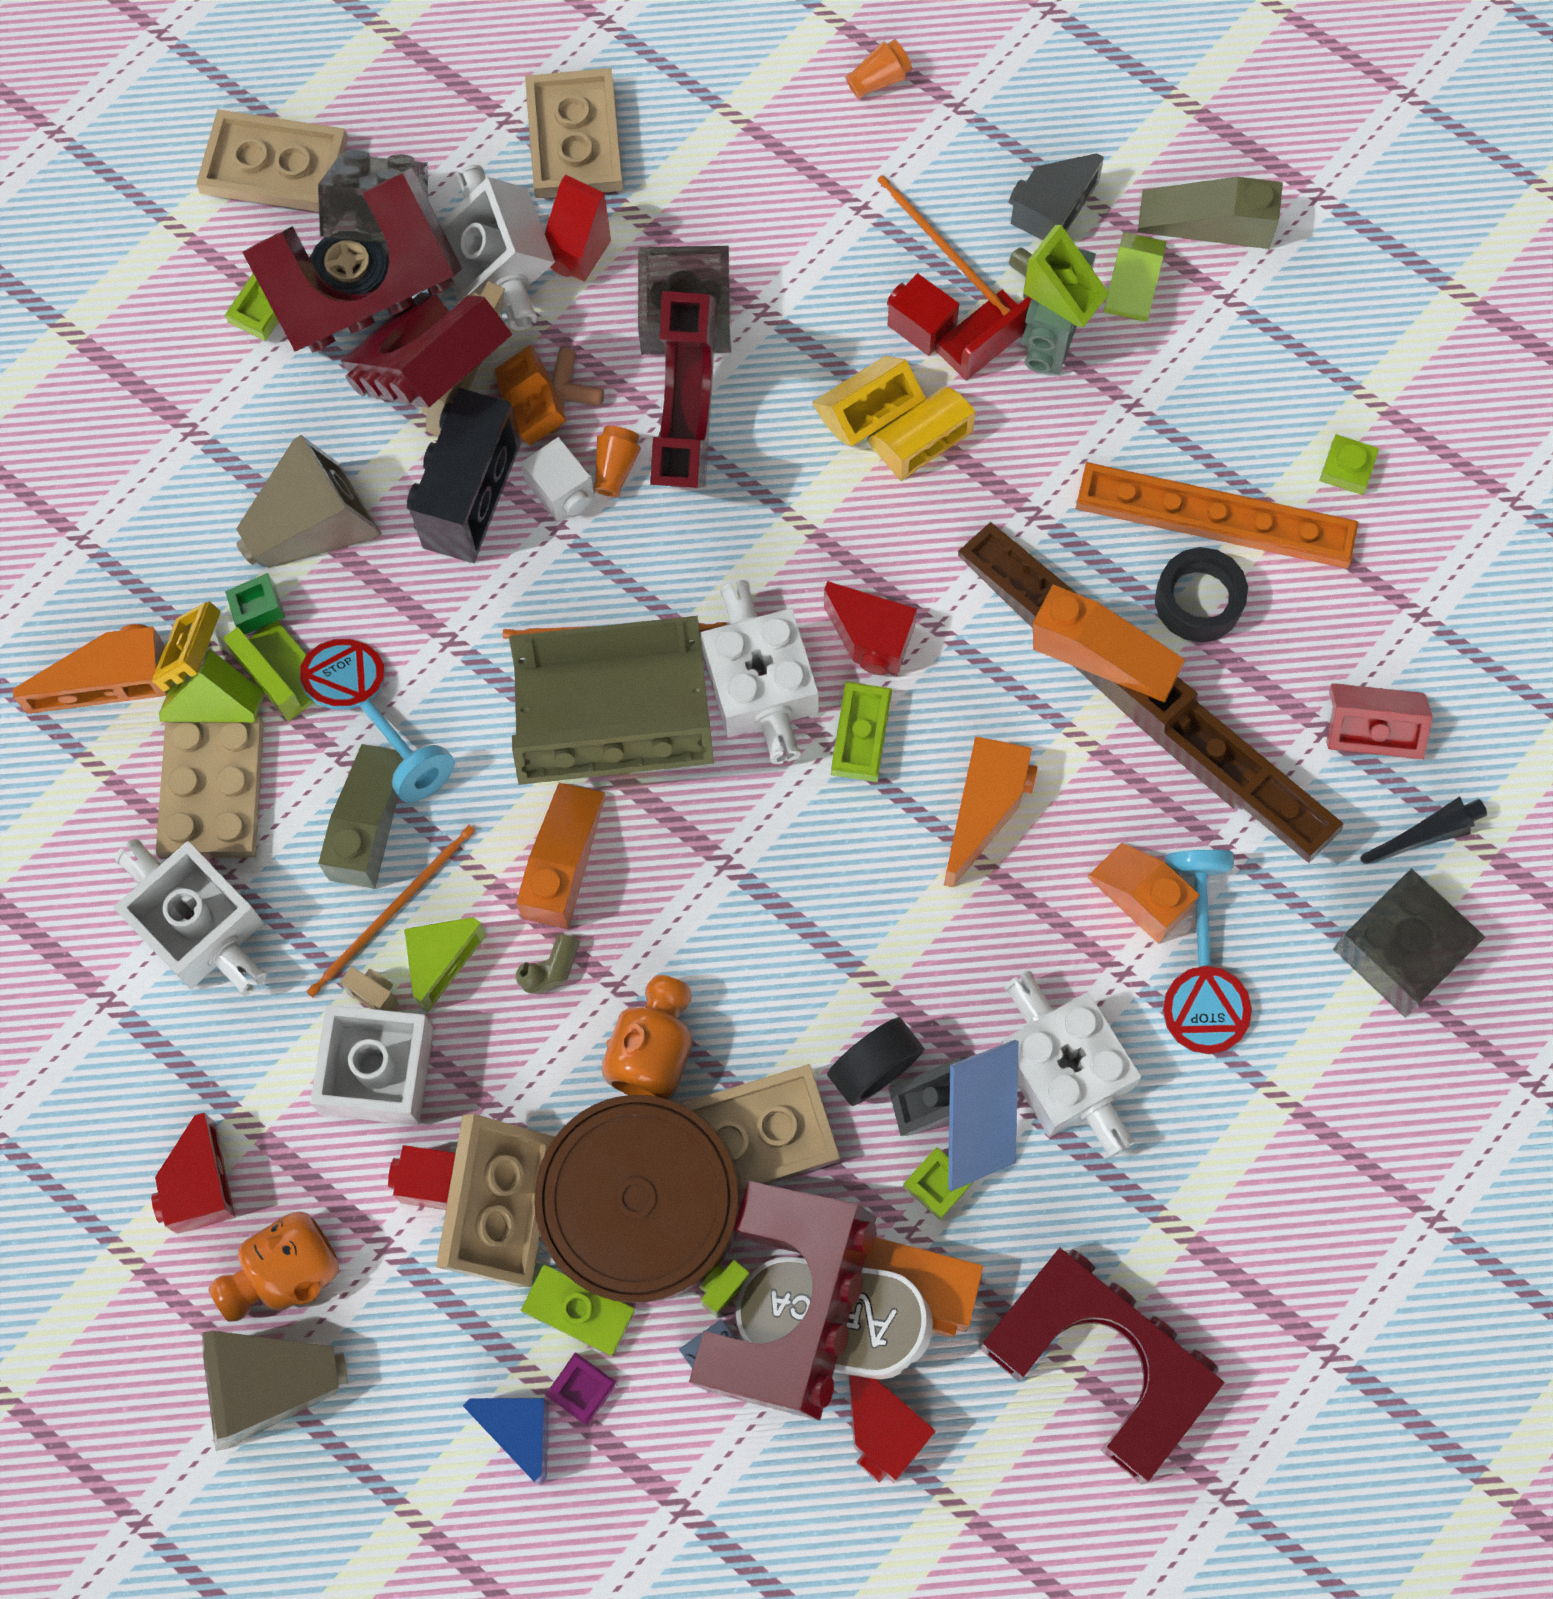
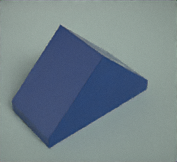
M470 1398L462 1405L533 1482L540 1485L547 1478L549 1402L546 1399Z

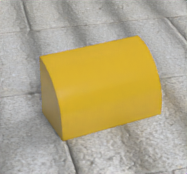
M883 356L812 401V404L829 430L842 443L852 447L926 400L906 359Z
M942 387L926 398V400L870 436L868 443L896 477L902 481L971 434L974 428L976 411L958 392L949 387Z

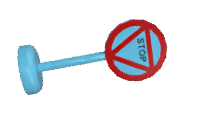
M333 639L317 645L306 654L300 665V684L306 696L316 704L333 710H350L360 706L404 759L398 765L392 778V787L400 800L407 803L418 802L439 790L453 772L455 765L453 756L447 749L439 745L424 746L413 752L371 702L378 695L384 684V664L379 654L366 643L353 639Z
M1189 850L1169 853L1165 855V863L1179 876H1194L1195 891L1200 896L1196 901L1198 967L1188 969L1174 979L1165 993L1162 1013L1166 1029L1178 1044L1191 1052L1210 1055L1227 1051L1241 1041L1249 1028L1252 1006L1248 991L1236 976L1223 968L1211 967L1207 876L1225 874L1231 871L1234 867V853L1228 850Z

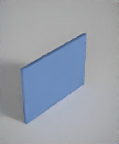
M1012 1040L950 1065L948 1189L951 1191L1016 1163L1019 1041Z

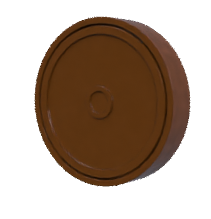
M618 1096L583 1110L572 1118L553 1139L540 1164L536 1179L534 1197L535 1216L539 1233L549 1255L564 1274L577 1285L595 1295L613 1301L627 1303L655 1302L675 1297L692 1289L706 1279L714 1268L722 1262L737 1234L734 1231V1227L742 1203V1186L737 1164L727 1143L716 1129L700 1115L681 1104L657 1096Z

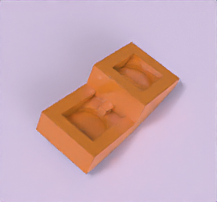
M531 345L494 369L501 397L505 401L511 402L519 436L529 446L567 422L553 383L536 350Z

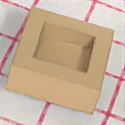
M351 966L340 981L350 996L370 1009L394 1011L399 1005L392 992H390L393 984L372 969H368L366 974H363Z

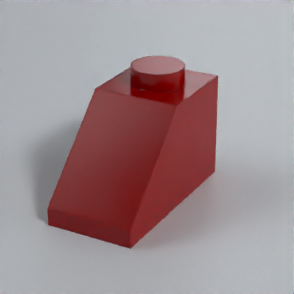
M566 174L560 182L544 233L555 261L550 268L557 274L564 277L573 276L585 282L611 242L605 193Z
M827 581L824 588V609L852 661L860 664L863 670L874 675L883 676L889 673L898 676L915 629L917 608Z
M205 1112L194 1115L156 1174L155 1181L158 1192L151 1195L152 1208L157 1222H164L165 1227L176 1234L236 1218L216 1122Z
M848 1374L854 1449L861 1454L856 1463L878 1483L884 1477H887L894 1484L936 1431L877 1379Z

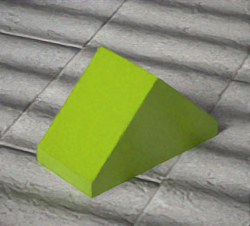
M1055 225L1028 260L1023 293L1077 327H1084L1110 294L1062 225Z
M1123 232L1108 291L1110 294L1107 296L1104 307L1105 313L1145 322L1148 321L1167 241Z
M209 649L204 655L198 674L192 677L187 674L183 682L178 685L175 683L169 689L159 711L160 722L255 723L264 699L263 690Z
M474 917L404 929L413 996L420 1008L427 1013L487 936L482 923Z

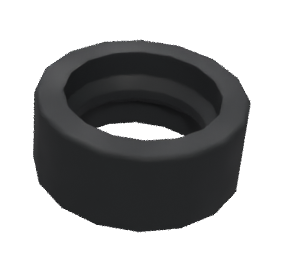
M1198 547L1182 551L1169 560L1160 575L1155 595V606L1159 619L1170 632L1185 640L1207 642L1221 638L1234 628L1247 603L1248 584L1244 571L1232 557L1217 549ZM1198 572L1209 574L1220 580L1229 593L1226 608L1218 616L1209 618L1193 616L1182 610L1173 595L1174 586L1178 579L1185 574Z
M897 1017L880 1025L854 1044L830 1067L827 1076L851 1106H855L872 1097L899 1077L921 1056L925 1048L901 1017Z

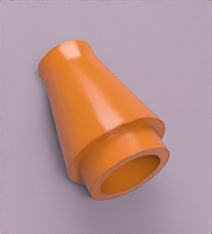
M896 39L889 43L882 41L851 73L845 76V79L852 93L859 99L868 93L905 80V74L912 70V64L905 50Z
M605 426L603 434L597 436L594 492L613 498L620 496L622 486L641 451V447L638 445L640 436L636 432L618 426Z

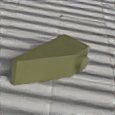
M1231 177L1144 189L1141 196L1137 233L1270 249L1279 223L1283 182Z
M361 744L331 814L318 862L329 881L372 889L376 888L398 801V796L392 787V778L398 765L404 760L396 750Z

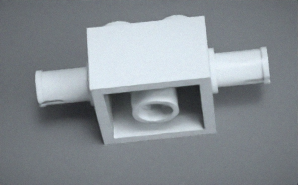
M468 165L461 169L462 173L458 172L456 174L457 182L460 184L465 199L440 222L462 267V270L452 277L455 283L452 286L458 303H460L468 295L472 296L473 293L480 295L487 281L493 282L505 288L503 309L506 311L510 328L513 330H525L533 326L532 322L536 323L538 320L526 289L555 263L528 188L490 177L485 178L482 166Z
M737 580L739 600L736 598L732 582L720 588V594L723 597L730 624L700 632L702 653L727 738L762 729L771 763L782 764L783 751L781 744L784 746L788 762L796 759L801 754L797 747L790 721L818 714L819 693L793 609L790 608L758 616L748 581ZM757 670H762L767 674L758 676Z
M134 839L126 843L125 845L138 860L134 861L121 848L115 856V862L121 865L138 885L113 906L116 912L190 990L214 968L218 967L239 989L243 996L254 992L256 989L243 974L247 973L260 986L266 979L267 973L260 969L240 948V945L264 924L249 903L189 841L185 842L162 864L153 857L140 840ZM190 911L195 914L189 920L184 918L186 913Z
M1031 970L1022 973L1020 980L1017 977L1013 978L1004 985V989L1010 994L1027 1023L1024 1025V1028L1004 1038L1001 1045L1012 1040L1019 1041L1018 1087L1048 1137L1054 1136L1080 1120H1087L1105 1149L1108 1158H1112L1119 1154L1118 1151L1122 1150L1123 1152L1136 1143L1134 1137L1130 1135L1112 1104L1116 1099L1134 1090L1141 1079V1075L1090 993L1086 992L1059 1008L1057 1006L1051 1007L1033 978L1034 975ZM1062 1057H1065L1068 1061L1075 1060L1079 1064L1075 1072L1071 1067L1062 1069L1059 1066Z

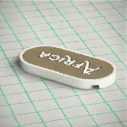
M797 1257L775 1258L759 1266L744 1283L736 1305L737 1326L744 1341L752 1343L772 1342L787 1335L800 1323L809 1307L812 1296V1275L805 1259ZM863 1267L861 1272L863 1279L862 1292L858 1301L852 1304L847 1322L848 1342L844 1352L837 1358L834 1372L872 1379H888L903 1373L901 1370L907 1368L912 1362L915 1364L925 1353L932 1335V1312L920 1290L905 1277L890 1271Z

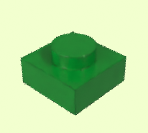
M268 573L225 591L235 626L244 635L285 618L275 583Z

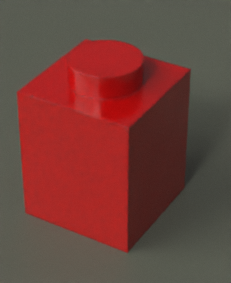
M916 273L906 285L900 283L890 294L887 300V326L927 356H930L936 349V342L957 326L960 303L919 273Z
M403 1145L400 1158L392 1159L388 1174V1188L394 1189L393 1196L401 1204L446 1210L456 1153Z

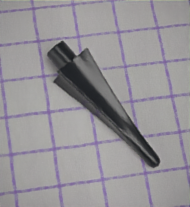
M1459 796L1402 834L1363 853L1360 857L1361 862L1369 864L1412 848L1471 834L1470 828L1475 826L1474 822L1487 816L1486 807L1480 799L1464 805Z

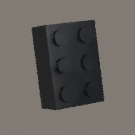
M458 387L452 403L447 402L442 409L439 421L440 434L436 443L431 442L426 449L423 460L425 471L420 483H414L409 491L407 509L410 511L414 522V529L417 531L423 549L475 564L520 449L521 442L511 402Z

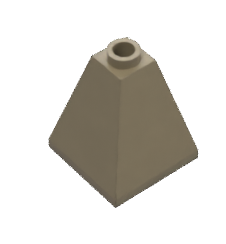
M299 435L292 441L237 526L236 530L242 539L236 542L241 554L251 565L259 561L270 568L373 540L382 533L340 464L303 435Z
M221 1331L202 1332V1355L215 1451L225 1450L337 1394L339 1385L348 1384L344 1353L334 1354L333 1346Z

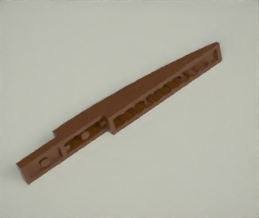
M989 522L958 551V556L1032 628L1033 621L1053 584L1076 593L992 522ZM1075 667L1136 725L1233 809L1240 805L1306 862L1310 863L1342 831L1344 824L1200 705L1197 702L1198 693L1179 677H1177L1166 702H1162Z

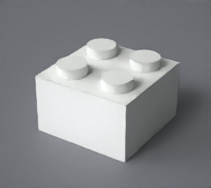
M326 1005L310 1104L321 1116L420 1125L434 1031L427 1016L424 1014Z

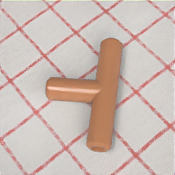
M569 347L559 349L552 383L562 408L564 409L565 401L595 406L602 405L604 400V390L602 388L570 383L576 352ZM559 427L550 432V434L558 432Z

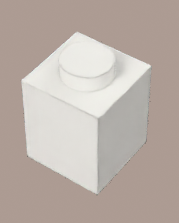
M559 437L521 462L526 484L557 522L567 515L574 516L583 511L594 497L590 475Z

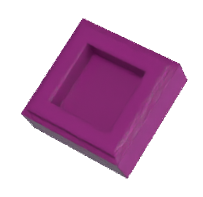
M575 1352L545 1396L588 1427L618 1383Z

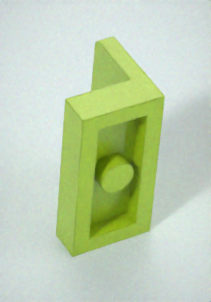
M278 621L266 625L249 639L238 627L223 637L232 656L258 687L263 690L264 694L288 722L314 703L313 700L306 696L300 684V665L306 654Z

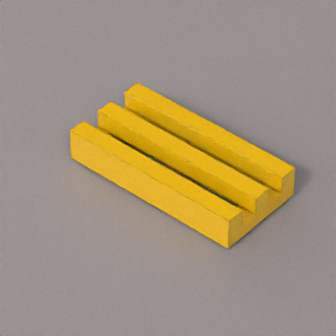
M204 602L176 618L152 680L163 692L171 688L173 681L178 685L185 680L187 674L190 677L198 674L221 613L212 602Z

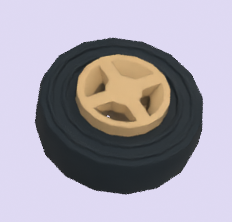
M356 229L339 230L325 236L315 245L310 256L314 268L326 283L339 291L350 294H364L378 289L384 281L389 267V259L382 244L371 234Z

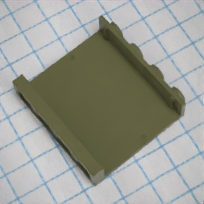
M698 616L509 636L514 664L516 735H512V752L518 785L714 764Z

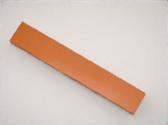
M1089 462L1085 464L1075 507L1076 510L1348 569L1351 563L1359 523L1356 520Z

